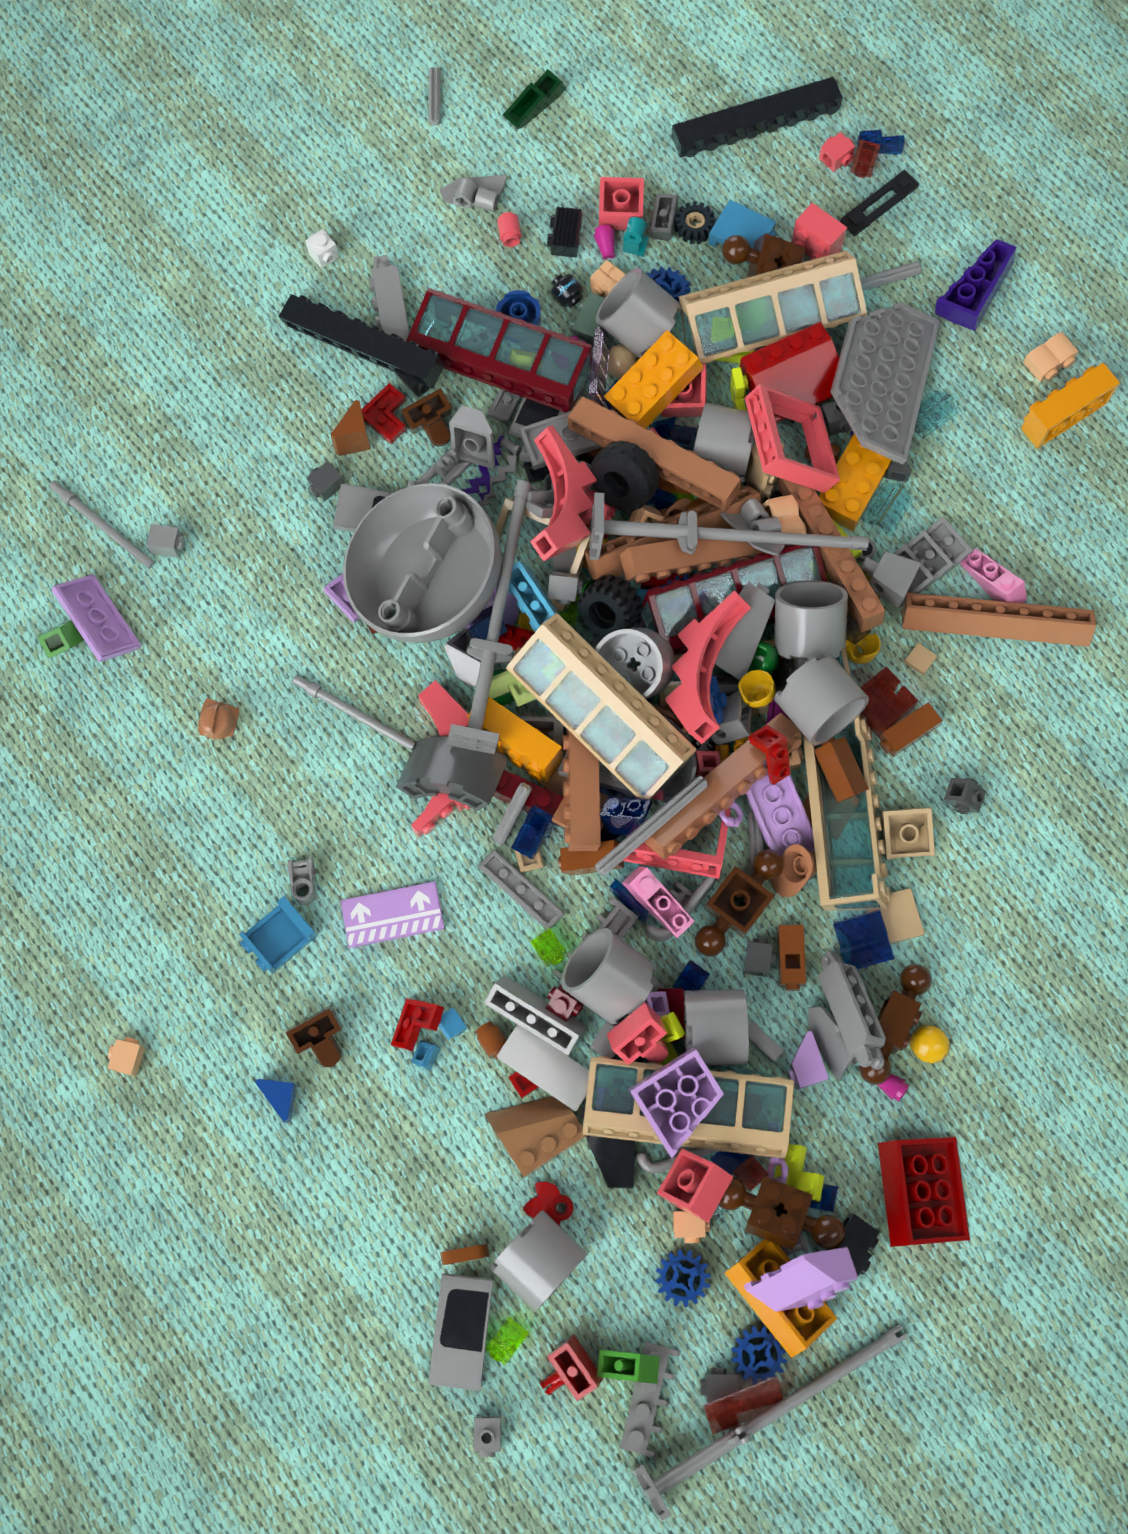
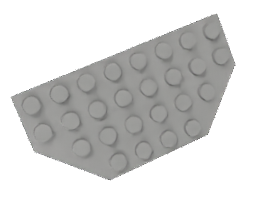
M898 303L894 304L891 308H882L872 311L866 316H857L851 319L847 327L831 394L862 447L903 465L908 459L940 320L908 305Z

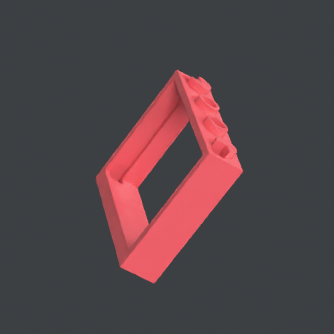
M761 384L745 397L764 473L823 493L840 481L822 411L819 406ZM774 414L802 424L813 467L785 458Z
M662 789L651 799L663 801ZM636 796L627 837L637 828L641 801ZM731 808L725 810L727 817H730ZM721 819L716 856L680 849L675 855H670L664 860L643 842L633 851L637 853H631L623 861L719 879L728 826Z

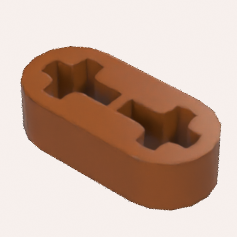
M488 1244L440 1252L442 1266L490 1257Z

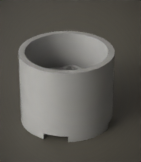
M636 268L626 274L608 293L597 312L596 322L636 357H642L645 354L644 351L650 348L666 330L671 331L676 323L674 316L676 311L679 312L681 310V305L644 271Z
M706 402L693 451L698 457L714 462L725 471L734 472L741 478L742 482L745 481L750 453L755 439L748 411Z
M811 580L792 582L780 587L775 593L774 647L777 653L787 659L796 656L808 658V661L814 657L817 660L823 659L826 653L832 654L834 658L839 657L840 651L846 648L847 591L833 583Z
M629 628L611 632L595 648L645 699L661 693L669 684L675 672L671 667L675 663V655L670 643L660 634L648 628ZM640 661L641 666L633 667L632 663Z
M826 653L824 658L820 660L814 657L799 667L786 679L785 689L782 692L778 691L774 698L775 702L812 745L822 744L844 730L860 715L869 701V697L830 653Z
M602 928L587 936L574 950L564 968L561 985L566 992L608 1023L618 1024L620 1018L627 1013L630 1015L645 1002L653 987L650 981L652 973L656 971V967L653 962L611 930Z
M744 989L684 991L686 1033L685 1039H683L684 1053L691 1048H695L706 1066L747 1065L749 1029Z
M542 1210L531 1220L529 1226H526L505 1248L490 1269L535 1313L588 1253Z

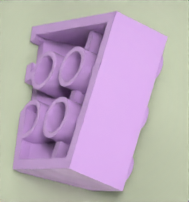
M695 1048L689 1049L628 1088L671 1158L674 1157L678 1152L677 1150L693 1133V1130L724 1095Z
M848 1247L803 1254L780 1266V1270L762 1275L761 1281H750L744 1284L746 1291L775 1312L808 1306L809 1310L823 1306V1301L837 1297L836 1293L849 1289V1284L858 1279Z

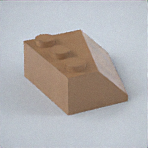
M553 1096L484 1114L524 1178L587 1137V1135H582L583 1127L572 1110Z

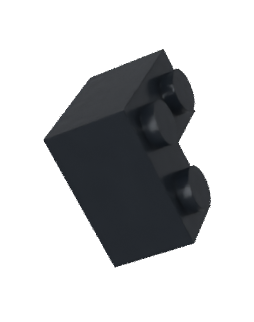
M849 1213L842 1223L845 1229L844 1239L838 1247L833 1249L848 1247L857 1276H859L860 1274L864 1275L870 1267L871 1262L869 1259L872 1255L868 1251L871 1252L876 1247L879 1241L877 1236L880 1232L857 1215Z

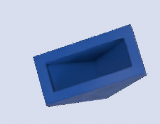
M257 1079L255 1084L282 1121L289 1123L292 1118L297 1085L289 1082Z

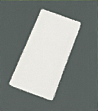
M517 1024L498 1053L497 1058L572 1110L577 1111L587 1095L589 1070Z

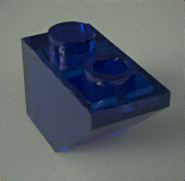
M607 796L599 816L609 833L630 835L645 822L653 802L651 799Z

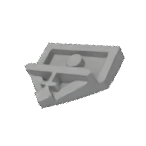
M530 485L526 509L540 518H551L554 507V490L542 491L541 488Z

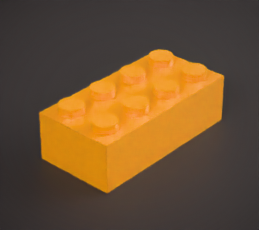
M666 330L604 395V398L609 406L621 417L633 420L639 426L646 429L704 367L700 359Z
M1104 363L1097 367L1093 365L1085 370L1080 378H1072L1061 390L1055 389L1044 401L1038 400L1029 408V413L1023 419L1024 423L1021 430L1038 449L1106 405L1120 382Z
M855 434L852 436L836 465L840 481L827 492H821L819 495L831 519L853 532L883 480L889 465L893 462V460L862 447Z
M488 698L482 730L499 733L495 751L506 756L508 755L510 757L509 761L518 768L525 767L529 770L528 774L539 782L542 779L547 783L561 764L563 759L562 746L492 698ZM471 712L467 715L468 721L470 719Z
M763 1239L724 1274L792 1358L807 1349L837 1317L824 1301V1305L816 1309L809 1310L808 1306L775 1312L745 1290L744 1284L750 1281H761L762 1275L780 1270V1266L791 1261L778 1244Z

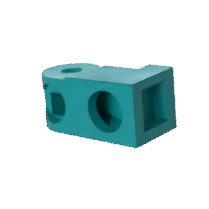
M638 217L629 218L623 237V252L644 257L649 237L644 236L647 223L643 219Z

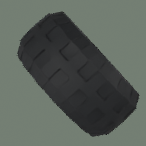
M626 441L611 442L591 462L590 471L597 479L592 485L597 493H604L605 503L615 507V509L625 511L640 509L648 503L659 487V473L653 458L648 455L647 451L634 443Z

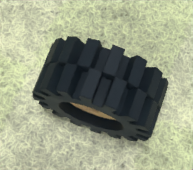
M693 201L692 206L690 202L686 203V207L682 205L680 211H677L675 230L678 232V237H683L682 241L684 242L687 239L690 240L689 244H693V241H696L697 244H701V240L707 241L709 233L715 224L713 210L710 211L708 205L704 208V203L702 202L700 206L697 205V201ZM695 220L699 223H697L696 226H693L690 224V222H693Z

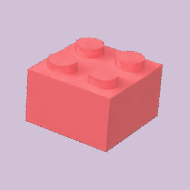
M600 177L599 226L610 225L612 230L626 231L629 218L638 217L643 219L644 178Z
M811 203L795 221L791 243L804 247V253L811 260L839 253L842 250L847 227Z
M702 364L703 370L661 412L662 417L702 416L704 405L707 402L706 364Z
M681 1149L657 1194L674 1206L709 1223L733 1176L715 1163L685 1149Z

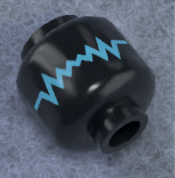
M560 274L552 281L554 286L551 289V295L562 307L569 306L572 308L583 298V286L572 274L565 276Z

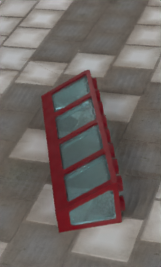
M428 288L406 340L407 343L413 341L419 344L424 350L432 349L438 352L445 364L444 369L565 413L572 410L592 375V349L590 344Z
M784 546V549L778 556L766 554L765 552L759 553L753 559L747 561L741 559L725 568L724 566H719L707 574L697 573L685 581L679 579L663 588L659 586L651 588L647 591L641 604L643 605V610L640 612L642 614L640 617L645 628L657 632L670 643L675 656L686 653L688 648L677 634L694 619L700 623L734 590L740 594L747 582L754 586L760 583L770 590L768 595L775 599V593L780 587L792 582L809 580L828 582L819 546ZM775 603L766 626L775 623Z

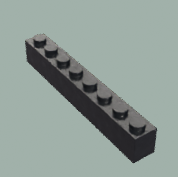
M833 76L672 125V139L680 158L684 156L693 157L698 152L704 150L713 151L718 146L724 144L733 145L740 139H752L764 132L772 133L783 126L792 127L806 119L812 121L826 113L832 115L841 108L843 96Z
M291 294L278 316L286 326L432 389L445 367L438 352L432 349L424 350L413 341L407 343L394 333L388 335L377 326L369 327L358 318L352 320L339 310L333 312L322 303L314 304L303 295L297 297Z

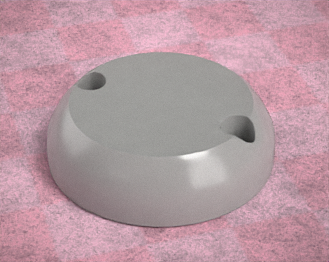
M428 483L398 490L378 502L364 516L353 532L348 543L343 565V580L348 600L354 611L367 625L390 639L405 643H427L449 637L468 626L477 618L491 599L501 569L500 539L493 522L481 505L467 493L455 487Z

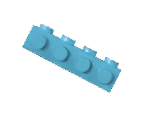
M521 561L515 563L508 592L511 595L514 594L518 600L516 602L517 606L524 614L528 615L530 618L529 624L536 632L545 621L556 613L559 615L560 613L552 601L547 598L548 595L530 568ZM542 643L549 652L552 651L544 643Z

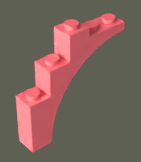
M553 425L547 427L534 439L549 469L554 490V507L550 522L542 532L530 541L543 561L576 547L591 534L581 518L592 509L593 505L585 491L597 481L584 461L581 463L577 462Z
M735 590L700 623L694 619L677 634L688 648V651L671 667L683 683L669 694L665 700L688 733L701 744L720 728L713 715L710 703V682L718 653L733 628L751 609L749 604Z
M436 680L418 695L420 703L431 715L440 736L449 737L451 724L468 727V713ZM438 793L437 797L433 796L425 810L411 824V827L419 837L423 833L427 835L435 828L436 825L434 823L440 818L445 819L453 812L452 807L454 805L460 812L465 808L469 810L470 807L449 799V794Z

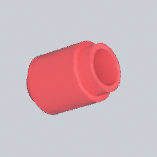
M512 212L503 213L497 219L500 240L506 247L517 246L522 237L519 217Z

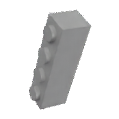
M505 975L494 983L484 1002L487 1006L566 1055H569L574 1050L587 1028L585 1024L573 1017L565 1022L545 1009L549 1002Z

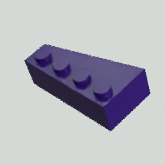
M996 239L977 258V261L964 271L963 276L957 282H954L944 295H941L936 300L935 314L950 322L976 331L1014 263L1017 247Z

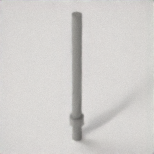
M56 481L51 482L49 487L61 496V500L68 506L72 505L148 569L155 564L145 553L78 500L77 495L70 489L66 490Z
M295 675L292 683L306 690L308 695L313 698L318 697L405 748L413 750L416 742L322 689L321 685L315 682L311 683L298 675Z

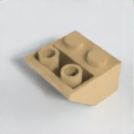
M755 442L750 453L745 482L747 486L760 493L761 503L763 504L765 498L771 497L774 489L772 484L774 482L778 483V477L763 472ZM781 443L784 451L785 444Z

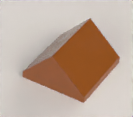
M358 400L354 401L330 434L335 452L339 456L371 449L361 405Z

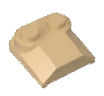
M920 807L882 811L881 820L886 860L900 857L935 856L932 808Z

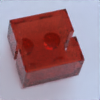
M887 666L860 687L869 697L868 704L860 713V716L867 718V726H870L878 738H880L884 731L909 714L918 703L917 698L905 686L900 688L897 695L894 693L901 681Z

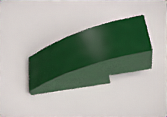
M547 69L535 84L530 82L504 112L503 116L519 130L553 103L566 90V87L558 77Z

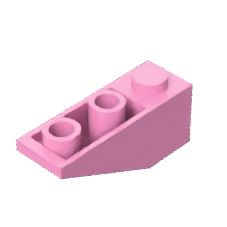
M977 548L960 563L994 601L1024 603L1027 600L1025 582Z
M639 866L622 882L634 898L675 938L682 935L695 922L647 867Z

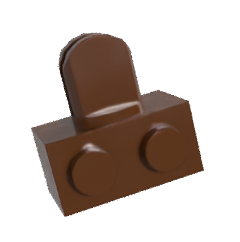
M441 388L401 410L402 417L412 434L424 429L431 443L437 447L445 446L450 441V430L443 418L452 414V407Z
M332 1005L288 1028L286 1031V1035L297 1055L311 1047L319 1063L324 1067L336 1065L341 1057V1050L333 1035L341 1031L343 1025Z

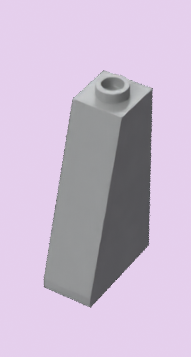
M747 582L739 595L749 604L751 609L740 619L728 635L715 662L717 666L739 680L749 670L775 603V599L768 595L770 590L760 583L754 586Z

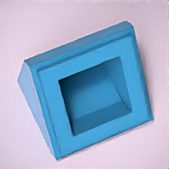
M454 1007L442 1014L439 1027L448 1040L465 1032L467 1027Z
M421 1040L411 1063L431 1071L441 1048Z

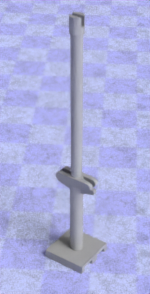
M517 481L514 492V504L487 639L473 638L467 648V654L481 661L468 727L451 724L447 742L449 746L494 754L499 733L484 731L482 728L495 664L510 663L513 657L511 656L512 646L498 643L530 487V483L527 481Z
M594 493L592 518H590L589 560H599L604 534L674 538L678 540L681 551L688 554L695 553L698 539L849 548L850 550L867 551L869 539L866 536L848 537L697 527V513L694 511H689L688 514L687 512H682L678 524L604 520V493Z
M900 1324L885 1332L879 1339L743 1425H736L729 1430L730 1432L656 1479L651 1480L644 1465L638 1464L630 1469L640 1484L645 1498L648 1499L655 1511L657 1519L663 1521L671 1516L661 1498L662 1494L737 1446L746 1444L751 1440L750 1436L888 1348L894 1347L907 1339V1333L899 1337L895 1335L903 1327Z

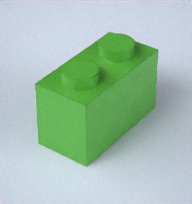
M599 1350L597 1377L657 1384L660 1357Z

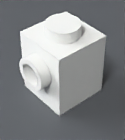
M324 229L318 233H313L305 241L309 255L321 269L339 258L336 244Z

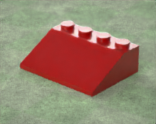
M819 322L741 357L739 367H741L742 375L747 376L750 392L761 384L817 405L833 397L831 388L839 357L831 337L823 324ZM774 414L776 423L786 419Z
M956 1137L893 1140L878 1143L890 1247L970 1240Z

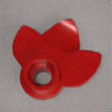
M545 1181L535 1183V1190L538 1196L529 1200L523 1207L524 1212L532 1218L544 1210L558 1225L561 1221L567 1220L572 1215L574 1209L573 1202L569 1197L561 1195L556 1185ZM558 1203L565 1204L566 1210L564 1212L557 1211L556 1205Z

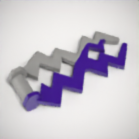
M502 435L493 444L495 466H499L495 455H502L501 447L513 453V455L505 456L509 465L496 467L499 476H490L488 467L478 465L482 476L469 479L468 481L472 487L462 490L468 495L479 493L478 495L482 500L478 501L481 506L490 505L488 498H496L493 484L507 481L505 473H516L517 457L522 447L514 444ZM486 485L488 492L481 493L479 486Z

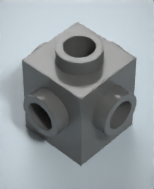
M835 400L822 405L823 419L830 436L841 432L845 433L852 429Z
M951 778L944 800L952 805L954 810L960 814L967 815L969 812L979 813L986 791L978 785L976 780L970 778Z

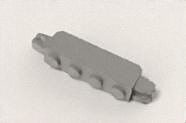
M387 255L374 257V268H371L373 277L369 278L370 289L376 293V297H372L374 311H379V316L375 317L376 325L386 334L391 335V333H394L406 342L409 328L399 270L396 266L390 265Z
M829 951L821 959L823 971L818 975V978L845 1042L846 1049L850 1056L857 1058L860 1066L866 1068L871 1065L875 1070L882 1069L884 1058L881 1048L885 1044L886 1037L856 966L842 963L837 953Z

